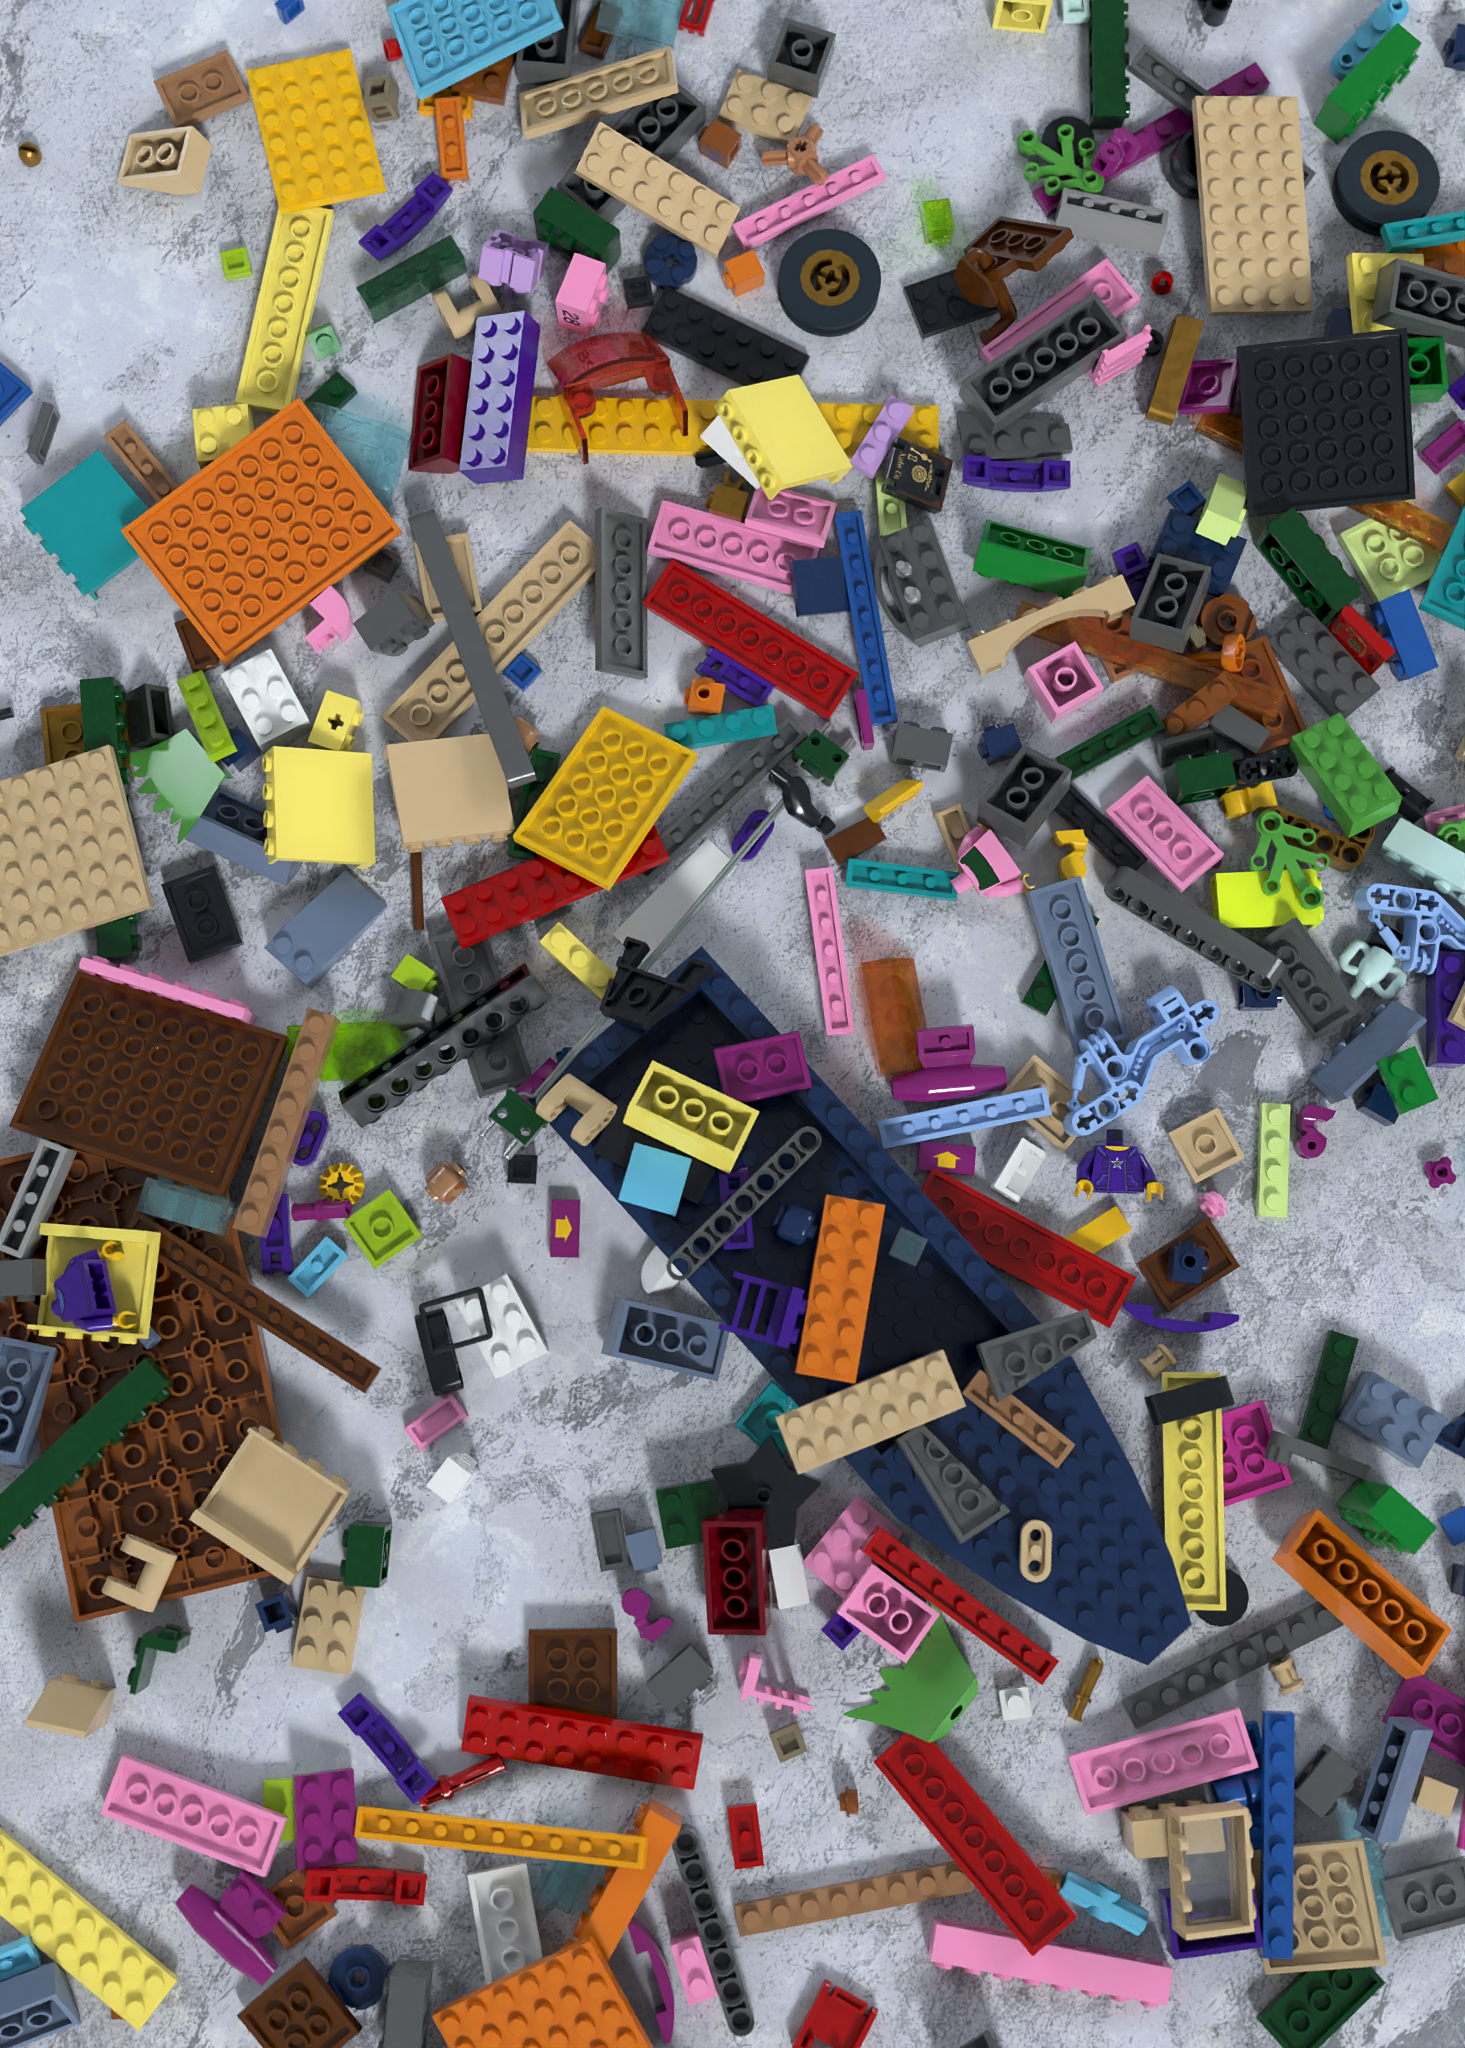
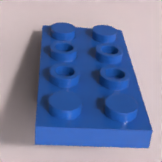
M1255 1720L1245 1722V1726L1259 1768L1210 1781L1215 1803L1236 1800L1248 1808L1252 1819V1825L1249 1828V1838L1253 1850L1261 1848L1262 1739L1258 1723ZM1224 1817L1221 1819L1223 1835L1227 1847L1226 1817Z

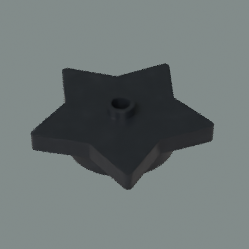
M769 1435L747 1461L714 1466L711 1470L712 1475L729 1501L728 1511L735 1509H766L767 1534L789 1545H794L797 1509L820 1487L821 1480L807 1473L798 1475L795 1468L787 1464L772 1435ZM766 1490L770 1497L762 1498L758 1493Z

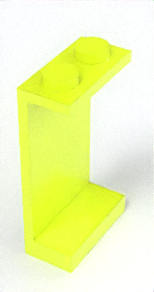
M1301 869L1309 885L1316 886L1321 890V878L1317 877V872L1314 869ZM1283 870L1280 878V891L1273 896L1265 895L1261 888L1263 882L1268 879L1270 871L1216 873L1210 878L1213 918L1230 929L1281 927L1295 917L1298 918L1303 926L1308 925V929H1314L1321 924L1324 918L1322 904L1314 910H1306L1300 906L1298 902L1300 893L1288 870ZM1268 882V890L1275 891V885ZM1306 895L1305 901L1308 904H1313V897Z

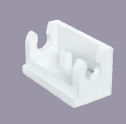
M1022 1137L1016 1143L990 1189L1018 1204L1045 1159L1046 1152Z
M786 1544L768 1548L769 1587L772 1608L780 1610L810 1603L800 1545Z

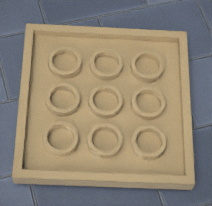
M1364 1838L1294 1844L1293 1959H1263L1265 1975L1387 1965ZM1261 1848L1253 1850L1251 1872L1255 1880L1254 1890L1260 1922Z

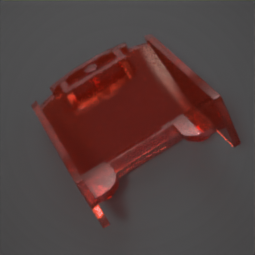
M615 332L593 336L566 347L546 363L547 372L583 465L589 464L587 437L580 419L588 417L595 412L596 399L593 391L644 377L651 392L660 396L666 395L682 437L688 436V409L670 367V358L650 335L634 332Z

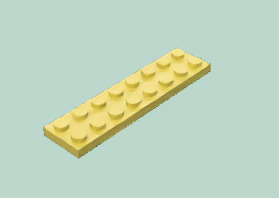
M315 207L281 215L278 208L235 399L236 405L248 404L250 409L277 414L294 401L307 343L305 333L310 330L335 217L334 211L331 209Z
M1162 1372V1392L1220 1377L1221 1372ZM1222 1408L1163 1424L1165 1542L1173 1558L1187 1610L1226 1611Z
M0 1828V1915L24 1936L30 1935L37 1947L139 2031L180 1978Z

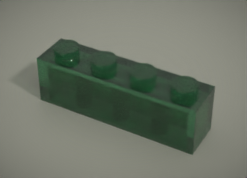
M451 235L356 287L360 302L373 323L376 324L466 273L465 258Z

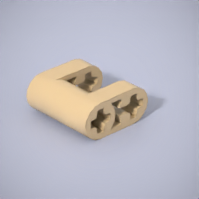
M479 272L468 277L471 288L478 299L473 304L456 311L445 289L432 294L436 308L454 340L476 331L477 317L503 314L486 280L478 278Z
M568 1073L541 1099L537 1106L536 1114L551 1122L568 1105L572 1106L584 1116L573 1128L571 1138L586 1146L611 1121L617 1110V1105Z
M126 1534L120 1549L125 1553L146 1561L143 1571L136 1585L114 1576H108L101 1591L138 1609L154 1612L178 1554L141 1537Z

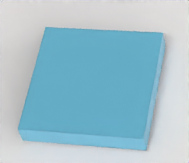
M635 1143L618 1200L676 1216L692 1159Z

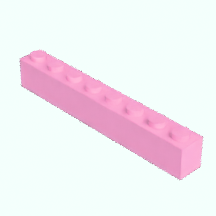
M938 1917L933 1918L928 1955L930 1961L934 1962V1965L939 1968L952 1969L953 1965L964 1967L965 1972L980 1975L982 1971L993 1973L994 1977L1002 1980H1011L1012 1976L1022 1978L1024 1983L1039 1986L1040 1982L1052 1984L1054 1989L1069 1991L1070 1988L1081 1989V1993L1093 1997H1098L1099 1993L1111 1995L1113 2000L1119 2002H1128L1129 1999L1140 2000V2004L1151 2008H1158V2004L1168 2006L1173 1968L1167 1960L1052 1939L1032 1957L1012 1931Z

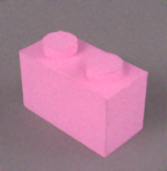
M694 1928L670 1937V1948L688 2005L691 2006L718 1996L698 1929Z

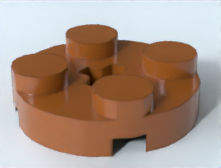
M1223 594L1207 602L1200 613L1199 626L1205 632L1206 641L1211 646L1222 650L1224 638L1229 634H1242L1245 642H1247L1253 634L1256 625L1255 615L1252 614L1248 602L1234 594ZM1226 616L1231 617L1230 622L1234 623V627H1224L1220 619H1224Z

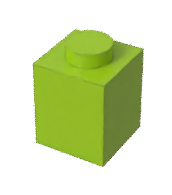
M408 953L391 975L395 982L406 989L421 990L432 994L438 984L435 981L438 978L437 974Z

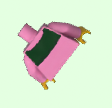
M979 823L964 836L957 852L959 858L957 865L962 873L950 881L959 895L973 886L979 896L985 894L989 898L1009 897L1018 893L1024 894L1035 888V884L1032 886L1026 884L1025 879L1031 876L1029 873L1020 877L1021 871L996 838L993 830Z

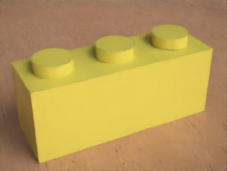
M558 922L539 941L541 948L601 1003L609 981L614 979L615 973Z

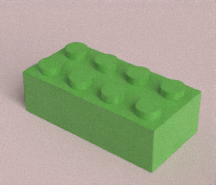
M1340 712L1291 737L1288 752L1296 756L1298 768L1348 838L1397 814L1402 796Z

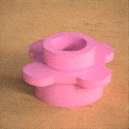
M1210 1191L1204 1197L1200 1196L1197 1198V1202L1206 1216L1217 1220L1219 1215L1224 1216L1226 1214L1227 1204L1220 1194Z

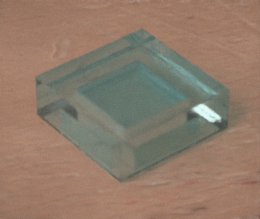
M900 1227L888 1255L916 1267L928 1239Z

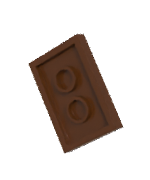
M1205 1218L1135 1263L1166 1312L1172 1311L1240 1267L1209 1218ZM1179 1241L1196 1243V1248L1204 1249V1256L1208 1258L1206 1273H1202L1201 1284L1166 1281L1170 1246H1178Z

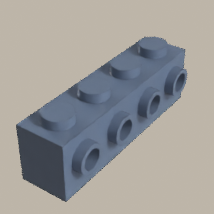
M1410 1717L1388 1718L1353 1829L1376 1843L1398 1842L1434 1730Z

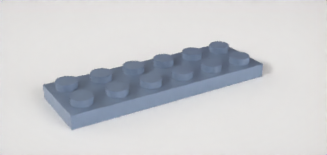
M1081 876L1025 892L1074 1054L1082 1053L1079 1041L1082 1039L1088 1041V1036L1091 1034L1096 1035V1031L1100 1028L1106 1030L1114 1042L1129 1038Z

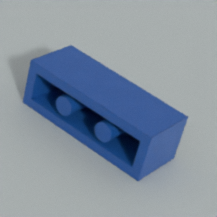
M1409 589L1369 605L1372 623L1377 626L1380 636L1386 639L1396 651L1389 658V667L1392 675L1397 678L1398 682L1411 679L1439 667Z

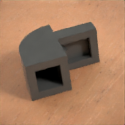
M403 989L389 995L382 1019L402 1032L416 1027L425 1032L451 1013L437 1004L438 997L421 990Z

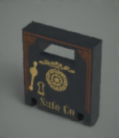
M894 438L892 446L895 448L889 451L883 481L890 484H883L881 492L932 514L941 512L953 460L905 439ZM934 475H939L935 493L932 494L930 492Z

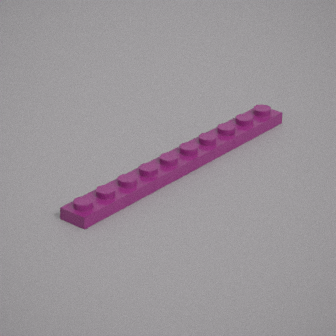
M1255 62L1207 91L1213 96H1256L1267 90L1270 82ZM1176 108L1132 133L1143 143V146L1133 162L1125 163L1121 161L1115 173L1111 176H1104V184L1181 140L1188 131L1194 129L1193 119ZM1083 162L1077 165L1084 170ZM1069 175L1058 176L1060 181L1074 179ZM1055 184L1049 185V187H1051V188H1054V187L1057 186V185H1055ZM1044 185L1034 190L1033 197L1046 217L1057 211L1062 192L1054 196L1047 195Z

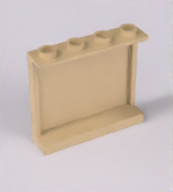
M489 733L386 745L383 756L385 764L388 763L402 840L400 850L408 849V852L415 853L423 851L425 847L436 846L437 849H446L452 847L453 843L464 842V845L470 846L479 844L481 840L491 839L492 842H501L511 836L515 827L506 778Z
M262 1425L259 1428L250 1427L247 1431L249 1434L201 1507L194 1511L189 1520L289 1585L295 1580L353 1490L347 1487L349 1482L334 1473L331 1477L322 1471L324 1466L311 1457L305 1460L299 1456L300 1450L286 1441L281 1444L273 1439L275 1433Z

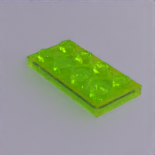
M387 1021L340 1023L320 1082L356 1080L403 1047L402 1031ZM302 1025L287 1026V1036L290 1039L287 1045L288 1064Z

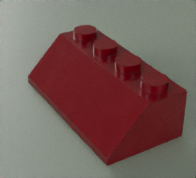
M450 353L417 367L408 470L442 474L459 472L472 366L471 361Z
M735 1509L703 1519L702 1531L708 1635L766 1636L771 1623L766 1509Z

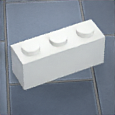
M465 1452L448 1456L426 1487L448 1504H451L460 1498L480 1471L476 1467L478 1462Z

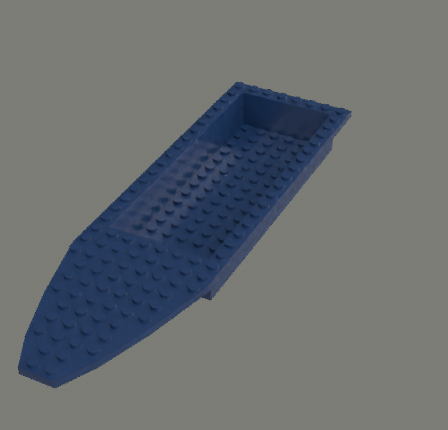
M701 946L665 978L674 981L689 959L694 958L709 963L714 968L715 972L647 1031L615 1021L579 1052L543 1097L569 1073L617 1105L619 1099L630 1104L652 1060L723 1094L713 1049L780 1035V1032ZM807 1064L812 1085L811 1089L743 1103L759 1111V1114L732 1169H739V1166L748 1165L750 1179L803 1127H813L818 1130L821 1135V1145L751 1215L754 1248L724 1250V1244H722L686 1280L723 1322L729 1326L732 1325L744 1280L733 1277L734 1271L791 1288L804 1290L803 1297L807 1298L824 1197L832 1195L885 1205L856 1383L937 1350H943L959 1390L962 1392L979 1369L985 1373L976 1345L1041 1323ZM536 1098L528 1099V1101L537 1109ZM568 1105L553 1121L548 1123L669 1259L721 1207L718 1168L699 1205L681 1197L676 1216L620 1201L618 1199L627 1169L593 1153L605 1127L586 1146L581 1145L571 1138V1133L577 1122L584 1115ZM806 1133L799 1137V1143L803 1148L811 1149L815 1146V1139L812 1135ZM783 1154L778 1158V1165L784 1170H789L794 1167V1159L788 1154ZM761 1175L757 1178V1186L763 1191H768L773 1187V1180L768 1175ZM728 1181L729 1190L740 1189V1181ZM794 1201L815 1211L816 1218L814 1222L818 1223L819 1226L813 1240L807 1238L802 1245H796L777 1235V1227L773 1226L782 1204L787 1206L790 1202ZM718 1217L714 1221V1227L719 1233H723L722 1217ZM697 1238L693 1242V1249L698 1254H705L709 1251L710 1244L705 1238ZM676 1259L672 1263L682 1275L687 1273L689 1269L687 1261ZM750 1282L737 1328L749 1330L761 1285ZM767 1287L754 1333L766 1335L778 1290ZM804 1314L797 1315L795 1326L800 1327L795 1344H789L788 1349L735 1334L798 1407L856 1384L794 1373ZM1071 1356L1064 1358L1023 1387L1011 1393L1075 1444L1058 1469L963 1394L961 1395L966 1407L923 1424L960 1463H963L970 1470V1473L981 1484H984L992 1492V1495L1001 1504H1004L1010 1510L1009 1513L962 1544H959L895 1441L896 1438L907 1431L843 1456L898 1520L1005 1594L1086 1641L1149 1665L1191 1625L1173 1558L1128 1459ZM1029 1520H1040L1046 1523L1052 1533L1051 1570L1048 1577L1040 1582L1029 1581L1021 1574L1019 1569L1020 1531L1022 1526ZM1032 1530L1030 1538L1032 1540L1039 1539V1530ZM1032 1560L1029 1563L1031 1571H1036L1039 1568L1037 1560Z

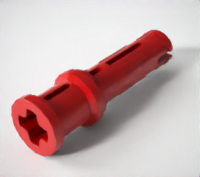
M497 1755V1757H491L449 1777L447 1774L440 1775L438 1780H436L437 1783L419 1800L423 1811H429L431 1806L444 1800L449 1802L453 1800L456 1793L500 1773H505L506 1767L500 1755Z

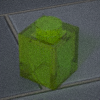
M950 199L923 201L920 217L925 244L943 245L952 241L954 223Z

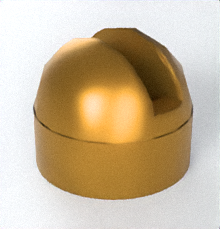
M24 142L19 146L18 155L25 166L35 167L41 162L42 153L37 145L32 142Z

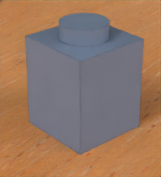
M654 1526L627 1533L625 1538L634 1571L641 1569V1573L645 1574L658 1570L657 1564L663 1563Z

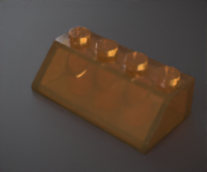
M886 958L860 963L858 969L878 1078L924 1069L917 1055L916 1029H926L927 1027L914 958Z

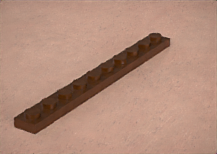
M137 1211L126 1229L161 1233L159 1261L363 1393H367L382 1370L380 1366L143 1213Z

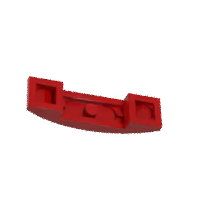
M360 1866L309 1868L306 1871L303 1901L334 1903V1900L392 1901L394 1905L424 1906L427 1873Z

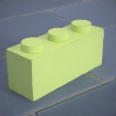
M1219 473L1208 495L1195 533L1225 546L1231 536L1236 538L1247 511L1243 482Z

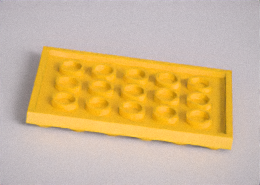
M350 48L246 70L281 215L387 192L367 112L363 106L364 100Z
M602 706L514 833L513 839L520 845L610 891L697 761L698 755L696 752Z

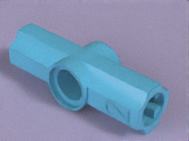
M1068 1868L1063 1873L1059 1881L1058 1891L1064 1898L1084 1907L1086 1912L1103 1922L1109 1923L1110 1921L1137 1936L1143 1932L1149 1915L1146 1909L1121 1897L1119 1892L1097 1881L1095 1883Z

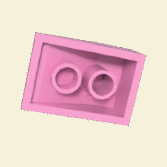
M872 1563L868 1565L836 1611L905 1663L940 1615Z

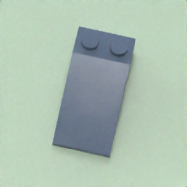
M345 870L284 925L264 948L312 990L385 911L387 906Z
M615 1297L601 1354L718 1381L729 1332L718 1329L721 1322Z
M0 1336L1 1465L26 1470L35 1443L57 1354V1348Z

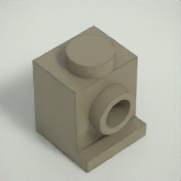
M391 74L366 79L363 106L375 123L395 120L400 117L398 112L400 88Z

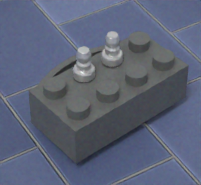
M931 518L879 538L880 544L874 567L876 592L886 616L906 639L914 645L922 647L971 627L936 527ZM884 566L888 567L890 591L897 607L905 617L904 623H899L895 619L885 601L881 584V571Z

